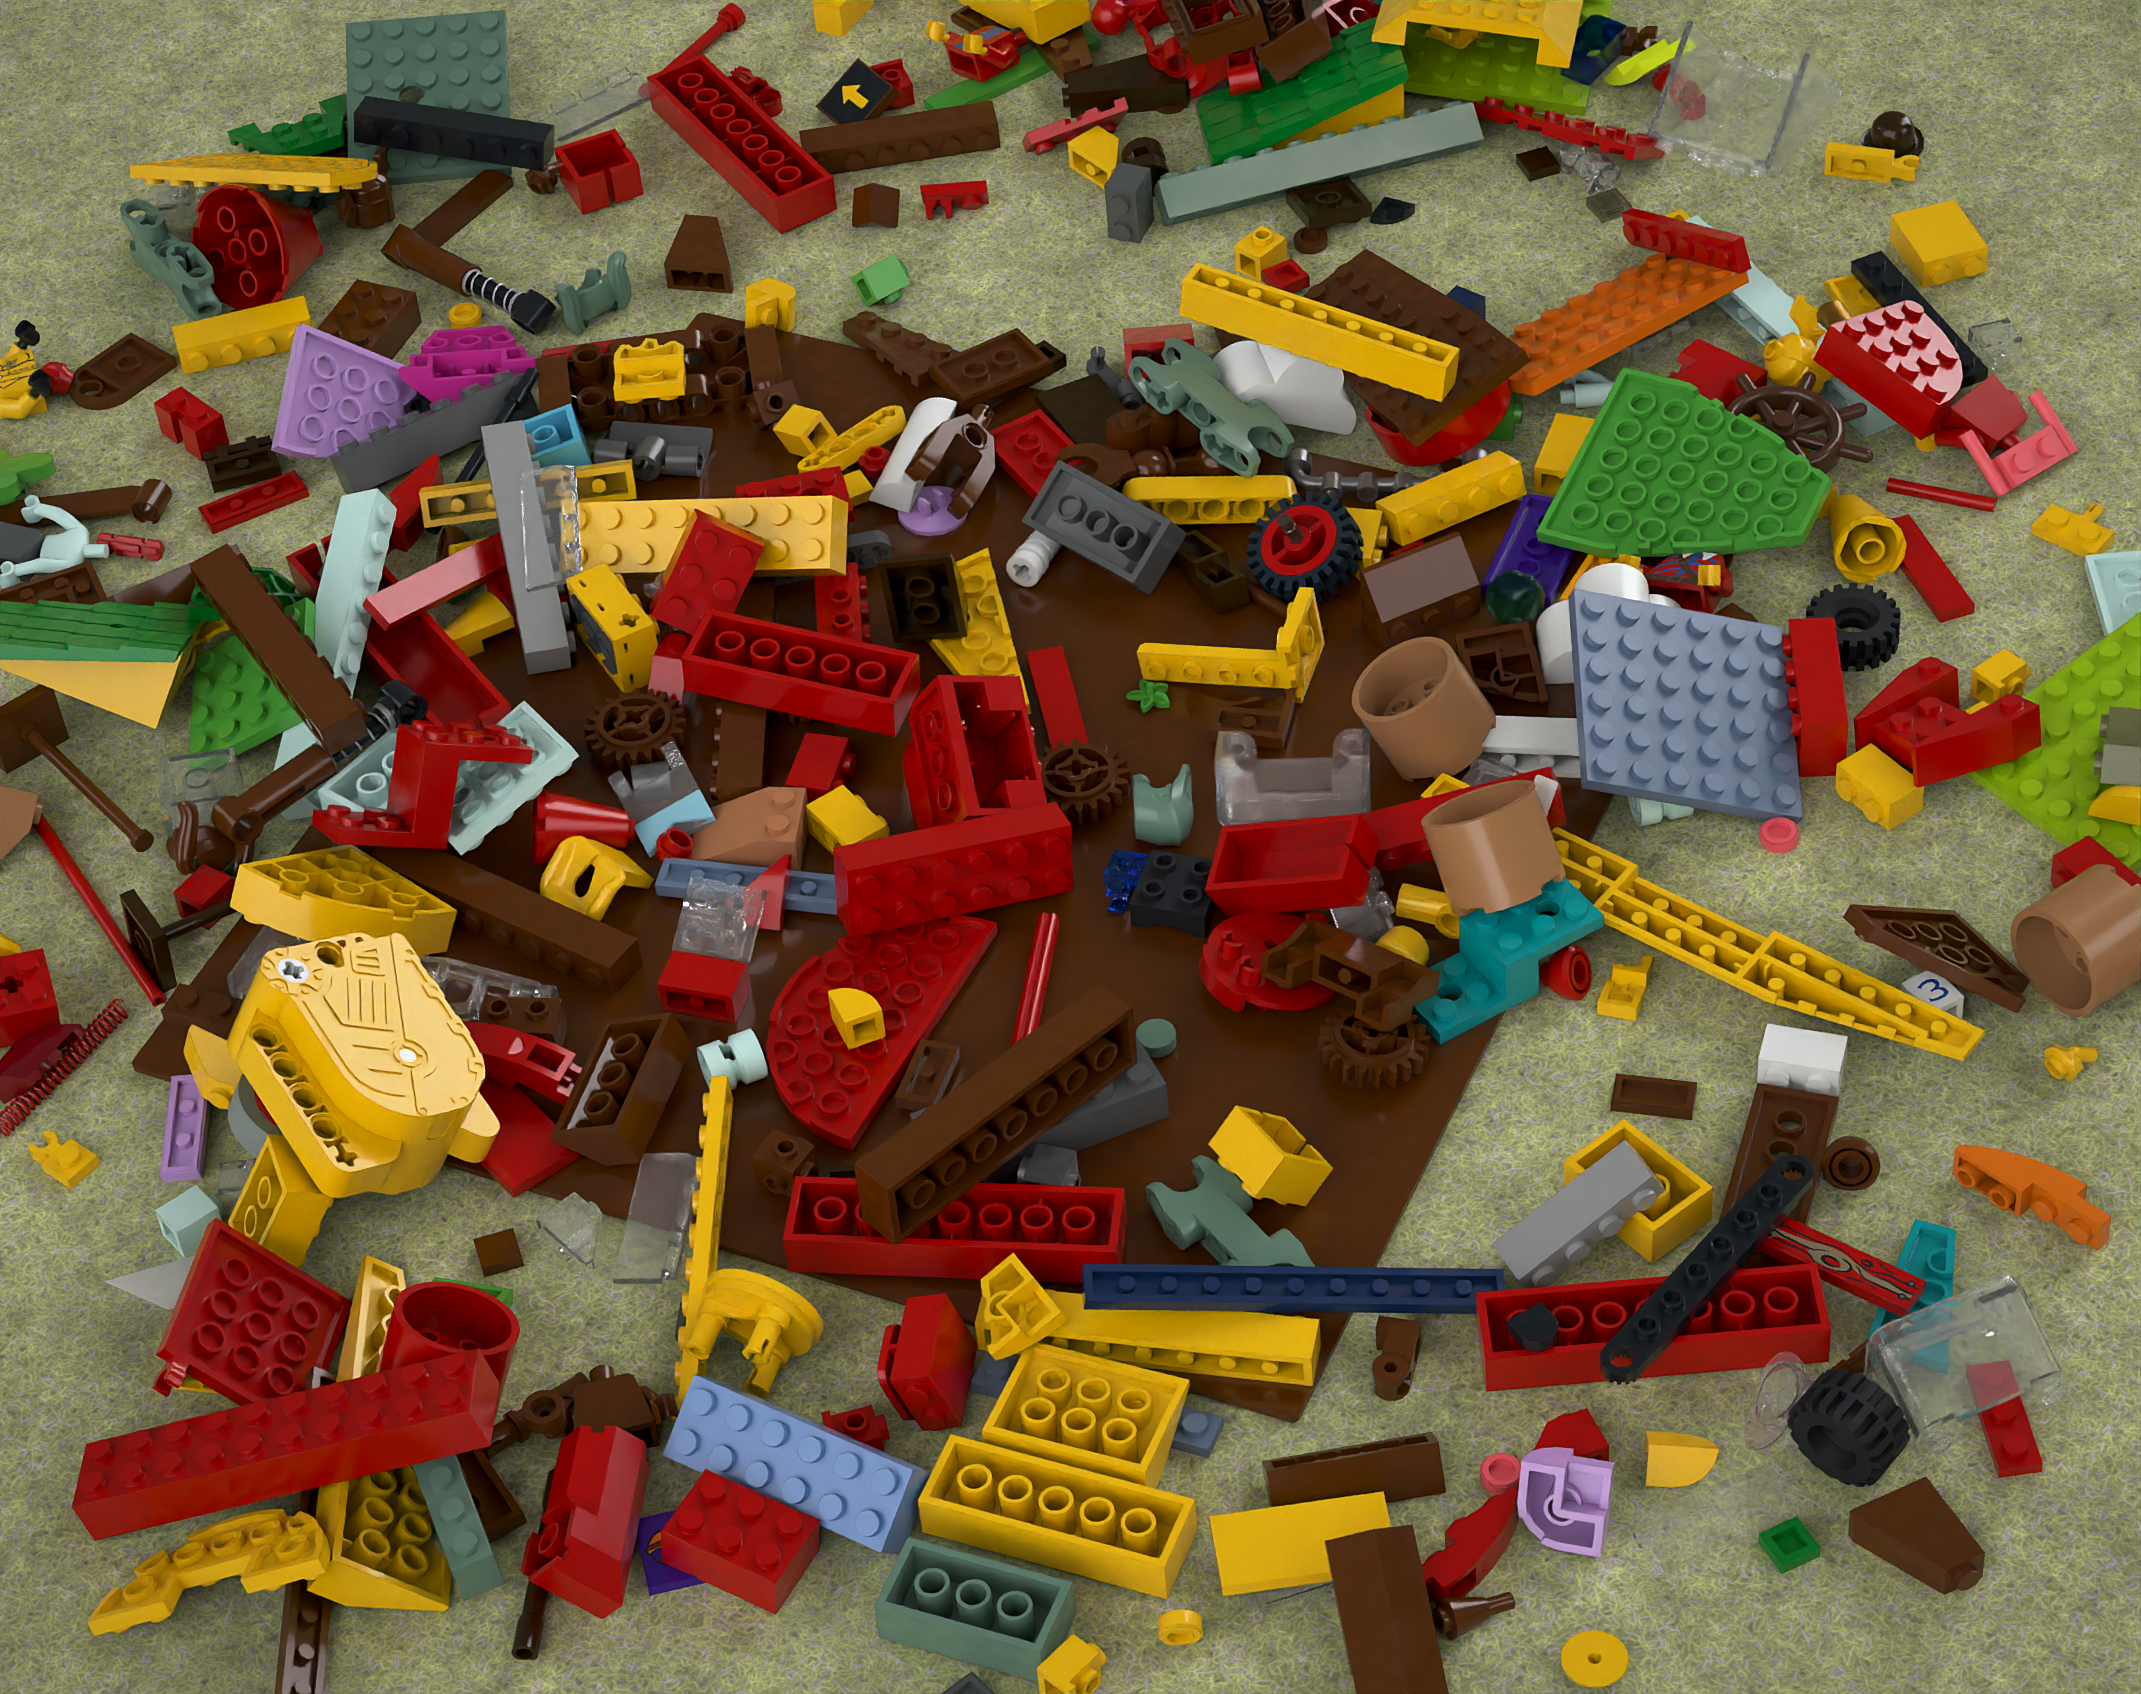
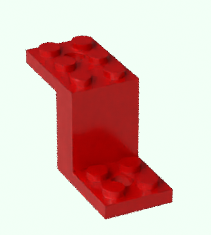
M413 720L412 725L399 724L387 810L377 807H365L364 812H352L346 806L329 805L327 810L313 811L312 825L337 844L447 849L459 760L531 764L533 749L521 742L520 736L507 733V728L499 725L486 724L484 725V730L471 729V725L459 722H449L448 727H435V723L425 720Z

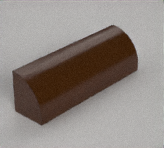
M1433 1432L1261 1461L1270 1507L1383 1491L1386 1503L1446 1493L1439 1442Z

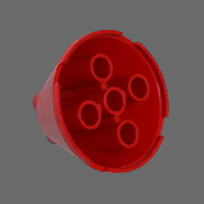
M225 184L211 189L203 196L195 210L199 212L196 227L191 228V244L211 264L215 282L210 285L220 302L235 309L231 310V312L280 301L308 271L316 259L323 254V245L319 240L317 228L312 220V213L307 207L296 206L244 185Z

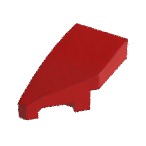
M785 854L746 887L742 926L778 931L784 928L786 889L790 887L792 854Z

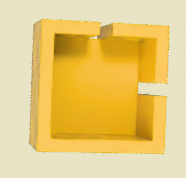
M1237 1105L1208 1144L1220 1156L1218 1158L1219 1164L1229 1172L1236 1174L1243 1181L1241 1186L1249 1195L1258 1200H1262L1263 1197L1273 1199L1281 1205L1291 1203L1306 1207L1333 1169L1312 1145L1306 1144L1301 1153L1296 1155L1307 1140L1285 1117L1265 1112L1261 1114L1257 1110Z

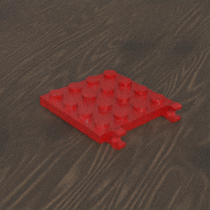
M215 1218L206 1227L157 1350L156 1356L165 1360L166 1363L158 1373L152 1389L167 1397L172 1387L179 1388L185 1375L188 1374L239 1406L305 1391L306 1375L314 1366L328 1371L350 1312L352 1301L218 1218Z

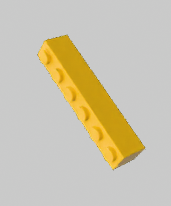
M632 459L540 471L542 482L536 483L537 489L544 488L547 510H542V512L563 509V503L610 502L637 499ZM489 478L423 487L420 489L419 496L424 528L497 518Z

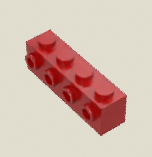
M857 562L846 563V575L814 576L817 631L872 644L870 625H863V622H870L868 600L862 601L861 599L868 598L866 576H859Z

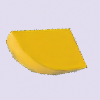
M2116 785L2104 790L2092 801L2087 815L2141 826V786Z
M1646 1430L1644 1453H1647L1645 1486L1674 1488L1689 1486L1704 1478L1715 1465L1719 1448L1715 1443L1705 1438L1690 1434Z

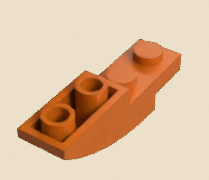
M1959 1145L1955 1148L1952 1175L1964 1187L1974 1188L1987 1196L1997 1208L2001 1210L2007 1209L2018 1217L2031 1208L2041 1220L2056 1224L2067 1231L2075 1242L2087 1244L2096 1251L2108 1242L2111 1216L2086 1201L2087 1185L2048 1164L2004 1150L1971 1145Z

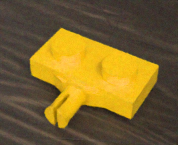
M2092 502L2082 514H2075L2051 503L2032 524V534L2084 558L2085 555L2103 554L2115 540V531L2095 523L2099 516L2104 513L2103 507L2099 503L2096 506V502Z

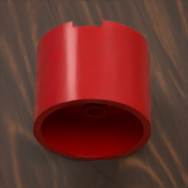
M441 1281L412 1285L404 1289L394 1302L376 1372H383L479 1348L499 1381L495 1410L496 1418L520 1334L518 1320L514 1313L500 1300L484 1291L467 1285Z

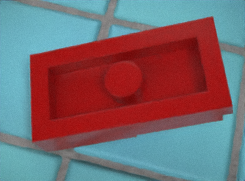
M986 180L920 185L923 204H925L928 220H933V212L939 206L945 210L946 219H951L953 217L952 205L962 206L966 210H976L981 208L982 204H989Z

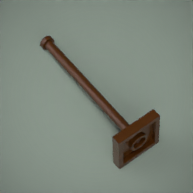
M39 684L0 706V768L6 774L38 756L44 755L130 839L131 846L137 852H144L152 846L154 842L153 835L147 829L139 828L56 747L70 738L54 689Z

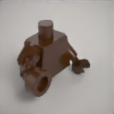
M599 1365L591 1369L589 1372L590 1382L577 1385L574 1388V1395L561 1397L552 1390H540L529 1395L522 1405L526 1427L534 1433L543 1434L548 1439L564 1438L581 1425L592 1426L591 1433H603L604 1426H617L645 1441L647 1449L660 1446L656 1424L660 1425L663 1423L662 1421L672 1416L677 1418L679 1414L674 1394L658 1395L648 1386L638 1385L634 1375L629 1373L615 1376L613 1368L609 1365Z

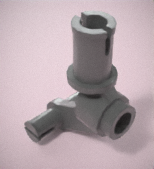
M1096 346L1091 349V359L1087 361L1086 371L1089 376L1097 373L1127 410L1135 411L1143 405L1146 400L1131 379L1122 381L1104 360L1105 349L1098 346L1097 355ZM1149 377L1144 378L1148 382H1151Z

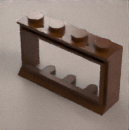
M1161 0L1165 15L1168 17L1183 56L1190 55L1194 66L1270 41L1257 0H1238L1245 14L1195 30L1187 10L1217 0Z

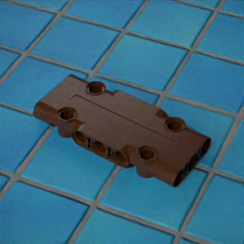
M722 323L715 325L709 330L707 339L699 330L683 329L614 340L609 344L605 354L602 353V349L598 345L586 343L579 345L572 351V359L570 360L567 359V354L536 359V369L540 374L538 377L541 414L571 403L580 427L590 433H599L607 430L613 421L660 424L701 418L710 414L716 407H720L721 410L728 413H736L745 409V404L748 403L747 397L755 392V385L771 379L774 380L775 385L783 382L774 324L744 328V334L739 335V330L736 326ZM646 338L657 339L658 345H664L674 340L684 345L686 369L685 395H681L673 400L647 398L633 404L615 401L613 391L615 370L613 361L614 354L620 345L638 347Z

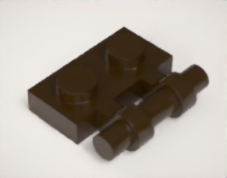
M254 435L246 437L244 442L229 446L223 443L215 445L213 450L202 452L214 493L282 475L276 452L271 451L272 441L270 435L256 438Z

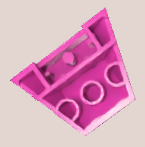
M503 325L437 330L421 345V353L419 355H412L409 358L410 365L408 367L401 366L398 369V377L431 402L444 397H449L452 400L461 396L460 390L469 385L479 383L480 386L492 382L490 377L500 371L509 369L511 373L524 374L529 367H536V360L533 356H526V349L523 346L516 345V338Z

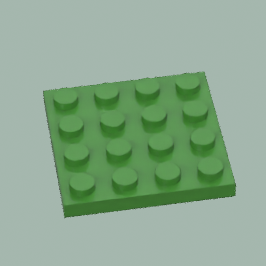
M305 597L285 607V613L283 614L285 616L291 614L300 627V635L304 636L307 634L314 643L316 605ZM235 635L197 655L194 663L188 769L194 774H203L303 722Z

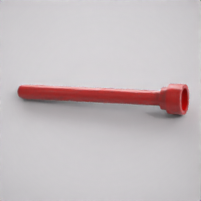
M728 3L719 11L717 22L663 70L699 55L725 31L730 32L740 28L746 21L742 9L734 3ZM648 83L639 91V97L642 100L650 98Z

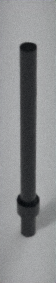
M529 367L517 386L511 387L504 398L506 403L492 425L510 422L517 410L523 409L529 399V391L540 376L537 370ZM482 440L454 483L472 481L486 460ZM443 526L425 529L429 533L438 535Z

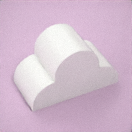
M1241 341L1231 344L1221 350L1213 359L1221 371V384L1244 404L1254 399L1260 400L1271 408L1283 423L1342 435L1352 433L1356 423V412L1343 386L1344 375L1342 369L1327 366L1322 362L1294 355L1291 352L1270 345H1264L1258 341Z
M1608 563L1591 568L1578 579L1574 586V589L1681 608L1676 601L1669 597L1649 594L1648 583L1644 575L1636 568L1626 564ZM1563 600L1548 607L1540 615L1536 624L1540 670L1543 672L1545 685L1574 683L1569 601Z

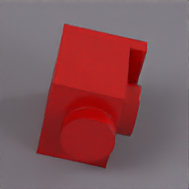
M901 58L870 66L871 69L900 92L884 112L915 104L913 84L903 67Z
M872 1405L831 1415L830 1411L821 1412L824 1426L884 1452L883 1441L890 1439L884 1414L875 1416Z

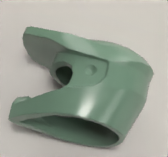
M1182 764L1180 774L1173 784L1168 783L1162 788L1151 787L1149 779L1142 774L1133 775L1135 839L1160 846H1180L1189 836L1194 821L1189 765Z

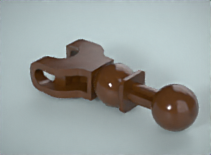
M1085 443L1064 447L1060 450L1055 460V465L1058 460L1066 464L1073 460H1081L1084 464L1072 467L1122 493L1123 486L1127 481L1137 477L1237 475L1236 472L1218 463L1204 450L1203 446H1201L1195 456L1173 458L1168 447L1163 446L1161 452L1153 449H1143L1131 457L1128 450H1112L1100 444Z

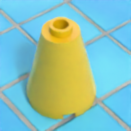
M1843 494L1831 503L1829 520L1833 559L1841 573L1847 579L1857 583L1879 581L1875 576L1883 575L1888 571L1890 574L1893 573L1904 559L1907 546L1900 526L1855 494Z

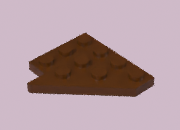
M1850 904L1843 916L1855 928V935L1863 941L1875 944L1896 954L1919 968L1926 969L1959 985L1970 993L1978 994L2015 1013L2020 1012L2026 1001L2020 993L2024 992L2030 980L1955 910Z

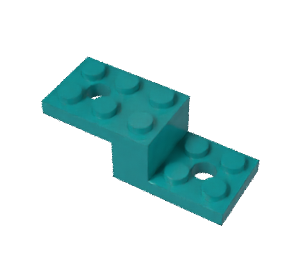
M1565 877L1560 882H1554L1552 879L1545 883V886L1541 889L1543 894L1519 905L1485 914L1484 909H1477L1459 919L1460 952L1430 967V969L1440 972L1437 995L1420 1002L1418 1005H1414L1412 1015L1416 1014L1418 1016L1417 1021L1420 1024L1426 1025V1030L1440 1045L1538 994L1539 960L1604 926V915ZM1544 911L1556 913L1553 917L1539 914ZM1455 995L1459 999L1452 1001L1450 999H1441V997Z

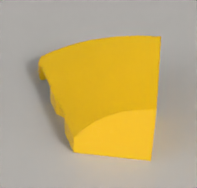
M486 592L479 596L443 630L467 657H471L484 651L482 640L511 629L515 625L513 616L504 604L492 593Z
M1014 1253L981 1279L982 1295L987 1301L984 1319L985 1324L990 1328L991 1345H988L987 1349L996 1361L1032 1346L1068 1321V1318Z

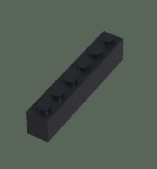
M365 96L354 112V142L544 171L554 155V125Z

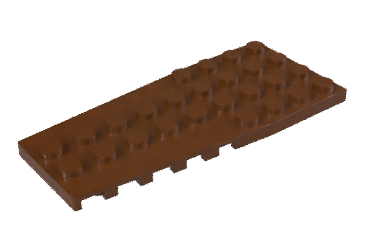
M1368 249L1363 250L1347 263L1337 267L1333 274L1321 283L1312 286L1302 296L1460 348L1456 382L1442 402L1426 399L1421 395L1393 388L1388 384L1360 377L1355 373L1342 369L1344 380L1348 381L1351 388L1364 403L1415 447H1419L1530 362L1529 357L1521 347L1477 313Z

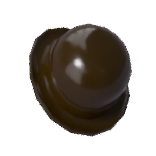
M1886 111L1880 114L1873 121L1872 127L1862 135L1861 143L1863 146L1895 150V159L1904 155L1919 156L1924 149V137L1921 131L1914 126L1912 120L1906 114L1899 111Z

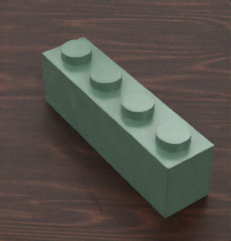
M457 1455L412 1465L451 1572L464 1601L504 1585L503 1576Z

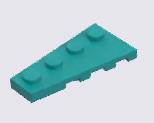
M1918 1219L1914 1220L1896 1267L1925 1280L1926 1288L1905 1319L1881 1307L1878 1308L1866 1340L1874 1333L1879 1335L1882 1332L1881 1328L1893 1319L1899 1321L1909 1335L1908 1339L1899 1347H1891L1890 1350L1892 1352L1884 1359L1947 1377L1956 1230Z

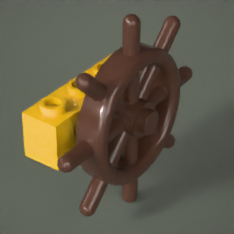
M1812 372L1804 373L1798 386L1769 385L1757 388L1747 374L1741 373L1736 377V384L1743 394L1736 398L1726 410L1736 416L1742 413L1776 433L1785 441V445L1795 455L1802 454L1809 460L1813 468L1820 469L1826 474L1835 467L1841 457L1862 463L1872 461L1873 452L1870 449L1844 443V422L1866 415L1867 406L1864 403H1856L1836 409L1826 398L1811 391L1816 382V376ZM1800 413L1810 417L1809 419L1798 421ZM1824 429L1828 439L1809 433ZM1808 449L1815 450L1817 452L1811 454ZM1833 483L1832 489L1817 519L1829 515L1830 505L1837 495V488Z

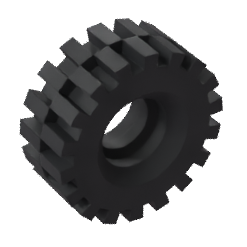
M1849 583V588L1843 589L1841 584L1833 585V592H1830L1827 588L1820 591V598L1814 596L1811 599L1810 606H1807L1806 618L1834 617L1842 671L1848 672V667H1855L1856 672L1864 671L1865 665H1869L1871 669L1879 667L1880 660L1884 663L1888 662L1891 659V653L1895 654L1898 649L1901 612L1899 607L1896 608V601L1892 597L1886 600L1887 593L1881 589L1874 593L1873 586L1866 584L1864 589L1857 588V583ZM1854 627L1862 629L1864 631L1847 632L1841 629Z

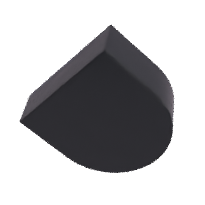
M1540 1302L1506 1321V1331L1522 1348L1534 1352L1545 1351L1551 1348L1558 1339V1321L1547 1307Z

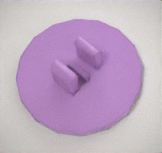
M943 486L922 487L910 513L897 510L899 522L906 530L924 536L943 535L955 530L965 521L968 512L961 519L957 520L947 511V507L952 500L950 495L954 489Z

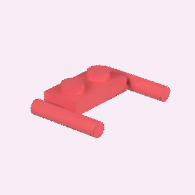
M2041 389L2028 396L2046 427L1994 459H1990L1972 429L1960 436L1997 498L2078 451V448Z

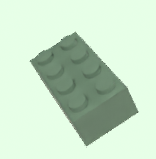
M910 1537L907 1538L874 1604L879 1638L1038 1682L1036 1668L1064 1642L1076 1616L1073 1582Z

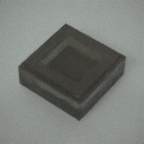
M1616 188L1586 198V206L1601 223L1622 217V212L1632 208V205Z

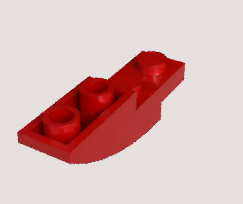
M432 454L389 494L391 503L397 508L386 556L394 548L406 553L426 530L424 528L419 492L423 487L444 484L438 455Z
M462 1021L469 1030L479 1053H482L485 1076L512 1090L517 1082L565 1106L582 1070L581 1067L572 1063L576 1055L575 1053L557 1044L515 1029L481 1022Z
M1514 1486L1501 1495L1490 1497L1481 1508L1467 1517L1456 1519L1445 1530V1549L1432 1553L1421 1564L1429 1603L1432 1601L1437 1603L1439 1597H1465L1496 1565L1505 1552L1519 1520L1518 1490Z

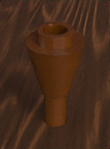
M1510 1592L1488 1598L1439 1597L1436 1608L1432 1612L1433 1622L1440 1634H1446L1450 1641H1454L1489 1619L1491 1615L1514 1609L1515 1600Z

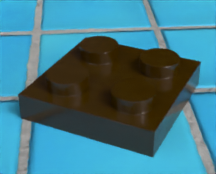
M1349 177L1286 190V203L1309 230H1324L1330 225L1343 222L1356 223L1361 218L1372 216L1371 202Z

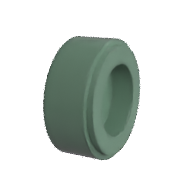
M1150 1019L1140 1024L1136 1030V1036L1149 1057L1158 1058L1166 1056L1176 1047V1030L1173 1024L1167 1020Z

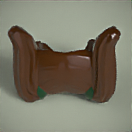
M186 801L177 803L181 822L179 827H176L174 832H172L171 838L167 839L166 850L169 857L175 861L177 870L182 875L193 874L202 864H205L215 870H223L231 877H237L239 865L252 862L256 840L244 846L235 844L215 826H198L199 815L196 805Z

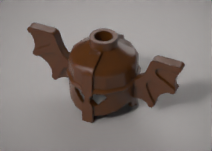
M380 146L374 153V161L377 162L378 171L376 179L362 182V188L342 189V185L339 186L340 191L334 200V205L339 210L338 220L347 221L348 228H355L356 225H360L363 229H369L372 225L381 226L386 220L393 221L395 219L391 195L392 188L386 176L391 165L388 162L389 147Z

